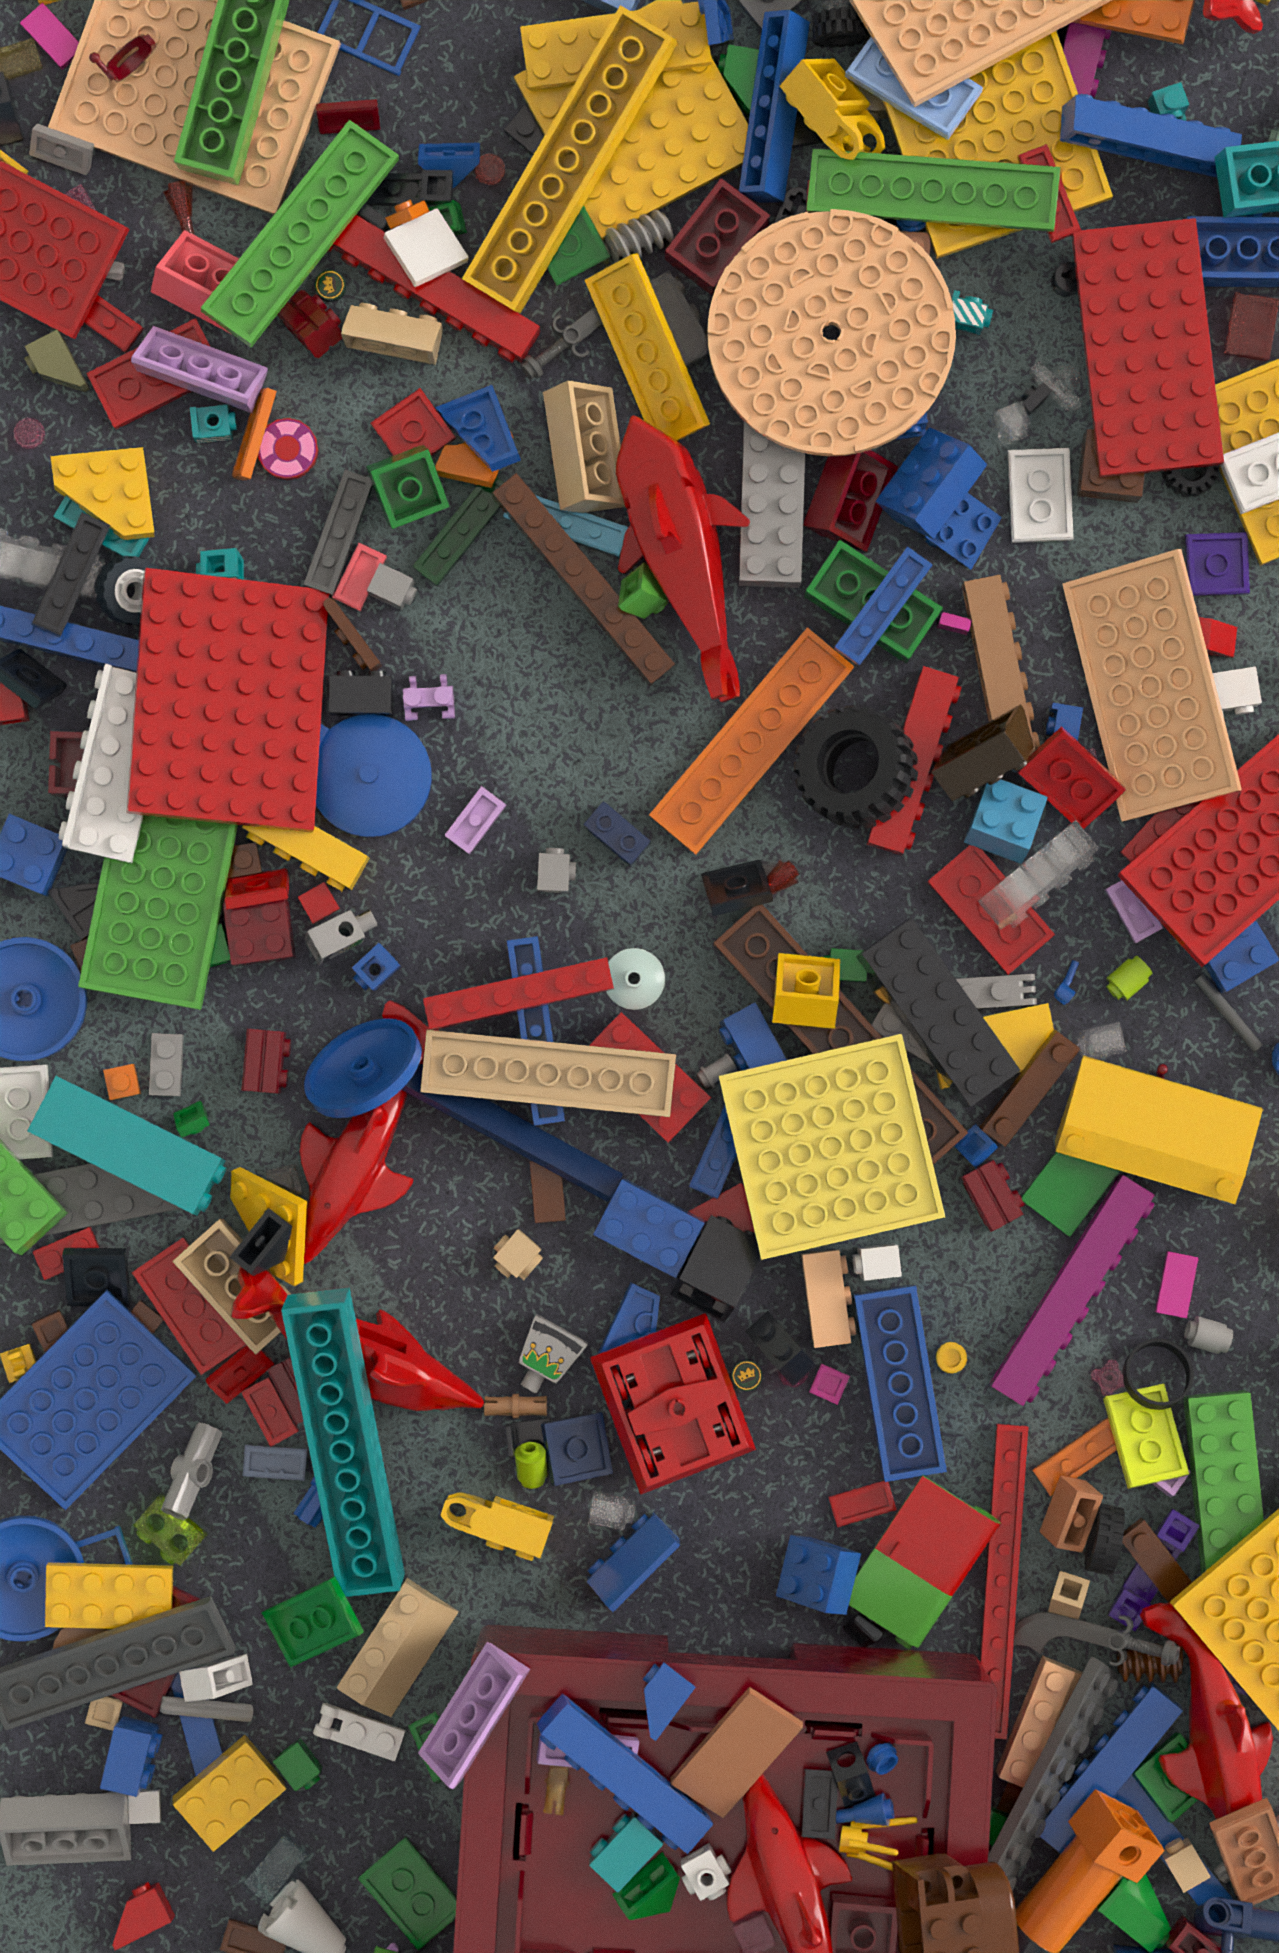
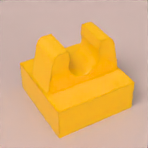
M31 1343L0 1353L9 1383L17 1381L36 1362Z

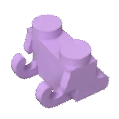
M446 674L440 675L441 686L435 688H417L416 676H409L410 688H403L406 721L418 720V712H412V708L442 706L448 707V711H442V719H455L453 686H447Z

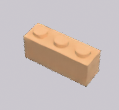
M838 1249L801 1254L813 1347L818 1348L851 1343V1336L856 1335L854 1317H848L847 1305L852 1304L850 1286L844 1287L843 1274H848L846 1255L840 1256Z

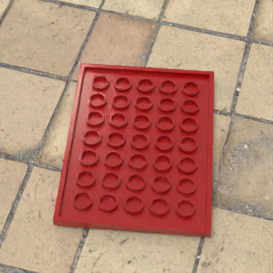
M152 568L144 569L126 813L302 832L314 831L328 612L324 607V601L329 598V594L307 587Z

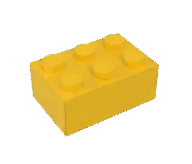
M244 1735L173 1795V1806L214 1852L286 1790V1785L272 1765L249 1738Z

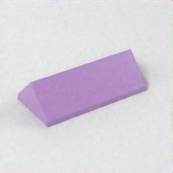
M155 326L152 327L131 358V362L138 372L250 413L254 410L268 372L267 367Z
M486 1642L418 1752L431 1769L451 1789H454L462 1781L530 1671V1668L489 1642Z

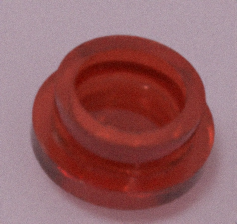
M485 154L480 157V164L474 168L475 175L481 183L494 185L504 177V162L495 154Z

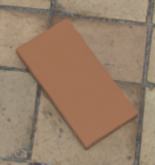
M749 1687L671 1776L670 1784L724 1818L801 1731L803 1722Z
M1262 1799L1210 1822L1211 1831L1236 1899L1255 1905L1278 1895L1279 1827L1268 1799Z

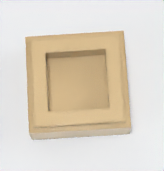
M112 1696L90 1702L85 1724L113 1731L114 1726L119 1721L123 1702Z

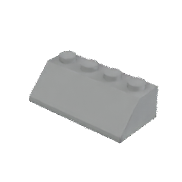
M107 1792L104 1794L77 1793L75 1795L58 1796L47 1794L35 1797L14 1796L12 1798H1L0 1843L6 1865L131 1860V1832L127 1795Z

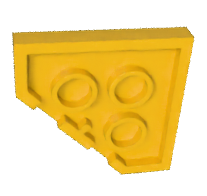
M143 447L51 456L54 488L64 497H69L91 517L109 524V528L114 530V533L123 540L155 537Z
M241 1167L232 1170L230 1198L249 1232L268 1208L292 1226L285 1261L269 1268L274 1276L293 1286L302 1283L307 1201Z

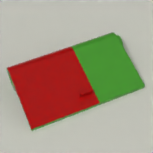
M922 1475L856 1574L849 1606L896 1635L895 1640L908 1649H911L912 1646L919 1648L1000 1526V1521L978 1506H970Z

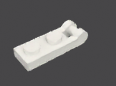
M328 1703L322 1704L320 1710L322 1717L320 1723L315 1725L314 1735L392 1761L396 1760L406 1730ZM334 1718L343 1720L340 1731L331 1728Z

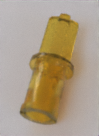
M549 1765L548 1779H544V1782L547 1783L543 1813L552 1814L553 1801L556 1800L555 1814L564 1815L566 1787L570 1785V1782L567 1781L569 1767Z

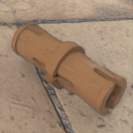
M513 1394L512 1397L485 1396L484 1398L485 1416L505 1415L513 1416V1419L526 1415L547 1416V1396L519 1397V1394Z

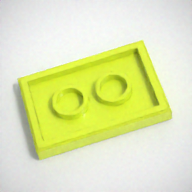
M1164 1384L1137 1389L1140 1394L1152 1401H1169ZM1128 1392L1103 1398L1128 1489L1189 1475L1171 1407L1163 1410L1146 1408L1134 1401Z

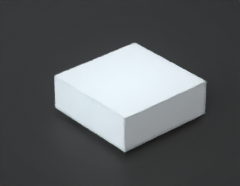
M160 1789L142 1790L137 1797L128 1795L129 1824L161 1822Z

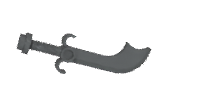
M596 306L564 330H560L556 326V322L560 321L561 315L554 318L551 325L552 331L561 337L537 357L533 358L527 355L520 365L522 371L530 380L540 378L543 375L541 368L564 351V349H571L572 356L578 360L585 359L590 351L587 350L585 353L579 354L576 352L575 347L603 324Z
M1050 1612L1029 1615L1015 1625L1013 1646H1027L1037 1651L1040 1655L1046 1644L1059 1636H1067L1119 1651L1121 1654L1120 1661L1112 1660L1109 1662L1113 1666L1121 1665L1126 1661L1127 1652L1125 1649L1161 1658V1664L1168 1667L1170 1664H1177L1180 1654V1647L1175 1646L1173 1641L1167 1640L1163 1646L1131 1637L1129 1632L1133 1629V1621L1127 1615L1118 1616L1119 1619L1126 1621V1630H1115Z

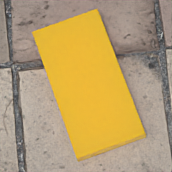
M1048 1003L983 1017L1021 1071L1019 1072L1023 1071L1054 1030ZM936 1069L940 1089L948 1088L949 1086Z

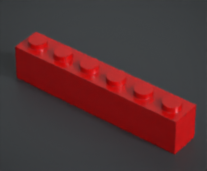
M925 666L921 669L903 726L904 734L910 737L914 744L911 750L917 754L918 763L913 765V768L918 771L917 781H911L910 784L914 791L910 798L904 797L901 803L905 806L900 812L893 810L889 813L891 815L890 820L885 823L875 820L876 826L871 828L866 845L901 856L905 849L911 850L916 834L911 832L914 820L920 821L925 803H921L920 799L923 790L929 792L934 776L929 771L932 761L938 762L943 749V745L938 744L941 732H948L952 716L947 713L950 704H956L962 688L957 685L959 677Z
M606 957L423 998L429 1029L436 1030L614 990Z

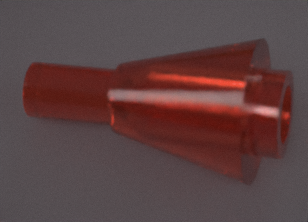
M186 181L167 184L168 190L163 191L175 217L179 220L181 231L186 230L195 235L191 220L193 185H186Z
M779 859L767 875L772 895L799 883L796 877L800 873L790 860L784 863Z

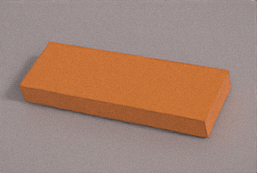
M270 388L260 390L254 410L248 418L232 478L242 481L251 479L277 391Z
M1108 1417L1032 1469L1049 1496L1054 1494L1060 1475L1078 1478L1117 1450Z

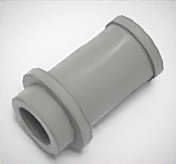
M725 1054L705 1068L701 1066V1071L697 1072L696 1075L705 1089L710 1086L713 1089L715 1087L714 1084L720 1081L719 1076L736 1072L737 1068L730 1056Z

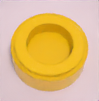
M946 1342L937 1349L935 1359L938 1367L944 1372L957 1373L966 1365L967 1354L965 1349L958 1343Z

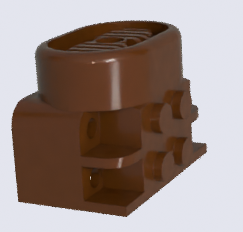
M941 1853L892 1861L900 1953H1019L1014 1897L1007 1875L999 1864L986 1862L963 1866L952 1857Z

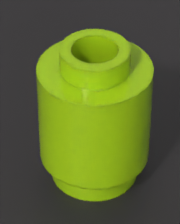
M1136 955L1132 960L1128 958L1106 978L1109 982L1106 988L1117 1000L1123 998L1128 1001L1149 982L1148 978L1153 973L1147 964Z
M536 1442L521 1444L515 1450L517 1479L525 1488H539L544 1484L548 1475L546 1450L544 1446Z

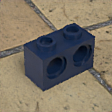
M604 801L583 824L586 830L630 867L651 844L647 837Z

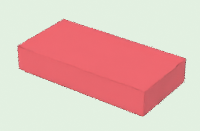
M358 543L332 598L361 612L369 595L367 589L379 563L384 564L387 556Z

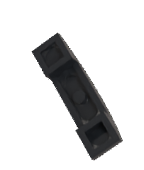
M422 170V173H388L365 203L367 205L396 206L410 199L413 205L425 200L427 206L451 203L453 171Z

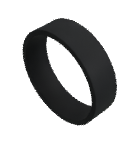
M1150 1339L1140 1343L1128 1355L1123 1365L1122 1378L1128 1394L1134 1401L1149 1409L1163 1410L1173 1407L1187 1395L1193 1384L1194 1370L1189 1356L1179 1345L1166 1339ZM1158 1346L1170 1350L1179 1358L1186 1373V1385L1181 1396L1168 1402H1156L1138 1392L1130 1377V1363L1137 1351L1146 1347Z

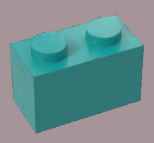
M636 1811L629 1817L626 1814L622 1815L613 1825L612 1829L615 1832L607 1841L601 1838L589 1852L592 1855L589 1860V1866L617 1893L663 1845L661 1835L654 1828L652 1830L647 1829L637 1819L639 1814Z

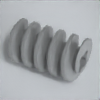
M656 209L652 210L649 216L642 214L638 220L634 218L628 220V225L620 223L617 225V230L610 227L605 232L606 244L615 263L619 261L620 256L625 258L630 255V252L638 253L641 258L642 247H644L648 254L652 253V243H655L659 249H663L664 238H666L669 244L674 240L670 221L663 212Z

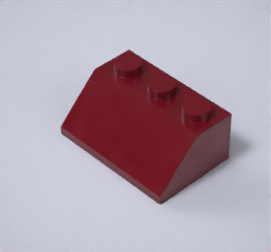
M872 450L845 456H828L803 526L820 536L836 542L841 540L850 547L867 552L883 510L875 501L897 472L898 466Z

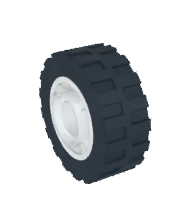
M120 556L118 559L110 560V563L101 568L102 571L96 578L97 583L94 592H96V602L99 603L100 610L106 613L108 618L118 621V623L140 624L144 569H158L159 567L156 564L150 563V560L136 556ZM132 582L135 586V593L129 598L127 587Z

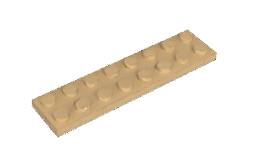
M427 1030L420 1092L670 1117L676 1055Z

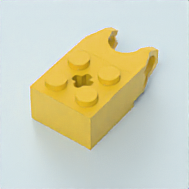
M802 59L781 83L780 88L786 94V100L790 105L799 110L804 117V123L807 127L815 131L823 142L841 158L854 160L859 152L880 154L885 149L883 133L874 117L867 110L871 105L854 82L845 77V71L835 59ZM869 133L874 135L877 141L876 148L872 152L868 151L863 143L864 136ZM843 143L850 145L853 151L847 153L843 148Z
M464 1492L448 1495L441 1512V1517L449 1526L487 1540L485 1545L503 1551L505 1546L516 1550V1556L533 1561L534 1556L541 1558L554 1518L553 1515L495 1496L492 1502ZM453 1503L463 1504L466 1514L460 1517L454 1515L450 1511V1505Z

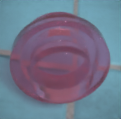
M25 418L16 424L14 438L21 447L34 449L44 441L45 429L38 420Z

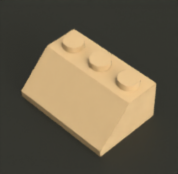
M360 303L359 307L351 305L341 332L347 348L436 365L443 333L442 323L437 322V318L429 315H420L419 318L409 317L407 312L398 309H390L389 312L379 311L377 306L368 303Z

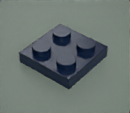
M602 1412L541 1424L551 1486L613 1474Z

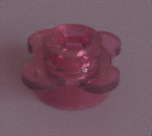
M1108 1360L1104 1367L1094 1369L1091 1373V1379L1098 1383L1103 1396H1110L1113 1394V1391L1120 1387H1125L1122 1372L1118 1369L1119 1364L1115 1360ZM1108 1375L1112 1376L1111 1381L1107 1380Z

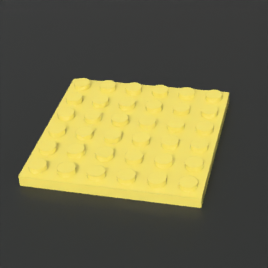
M902 1034L719 1076L761 1260L945 1218Z

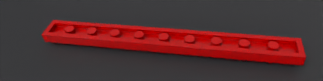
M996 1423L990 1514L997 1518L1001 1524L988 1542L980 1663L997 1688L995 1739H1007L1029 1427L1026 1425Z

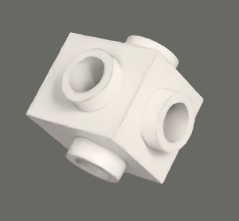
M710 1843L681 1859V1867L686 1874L682 1877V1880L690 1895L696 1893L700 1901L707 1897L709 1900H714L726 1892L725 1887L729 1885V1877L727 1875L731 1873V1869L723 1855L716 1856ZM704 1873L711 1874L710 1876H703Z

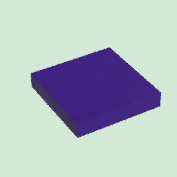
M1247 532L1185 535L1186 569L1193 596L1250 594Z

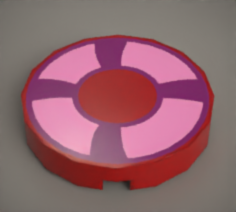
M291 418L275 420L266 426L258 459L264 469L275 478L283 480L299 479L309 472L316 463L319 452L317 439L310 427L300 420Z

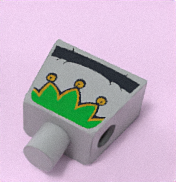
M349 910L307 931L304 940L318 966L362 943L365 939L364 933L376 927L377 922L370 910L354 916L353 912ZM346 928L349 930L350 935L347 937L342 936L339 930Z
M536 1314L518 1362L529 1369L521 1385L537 1393L545 1378L557 1384L586 1348L588 1342Z

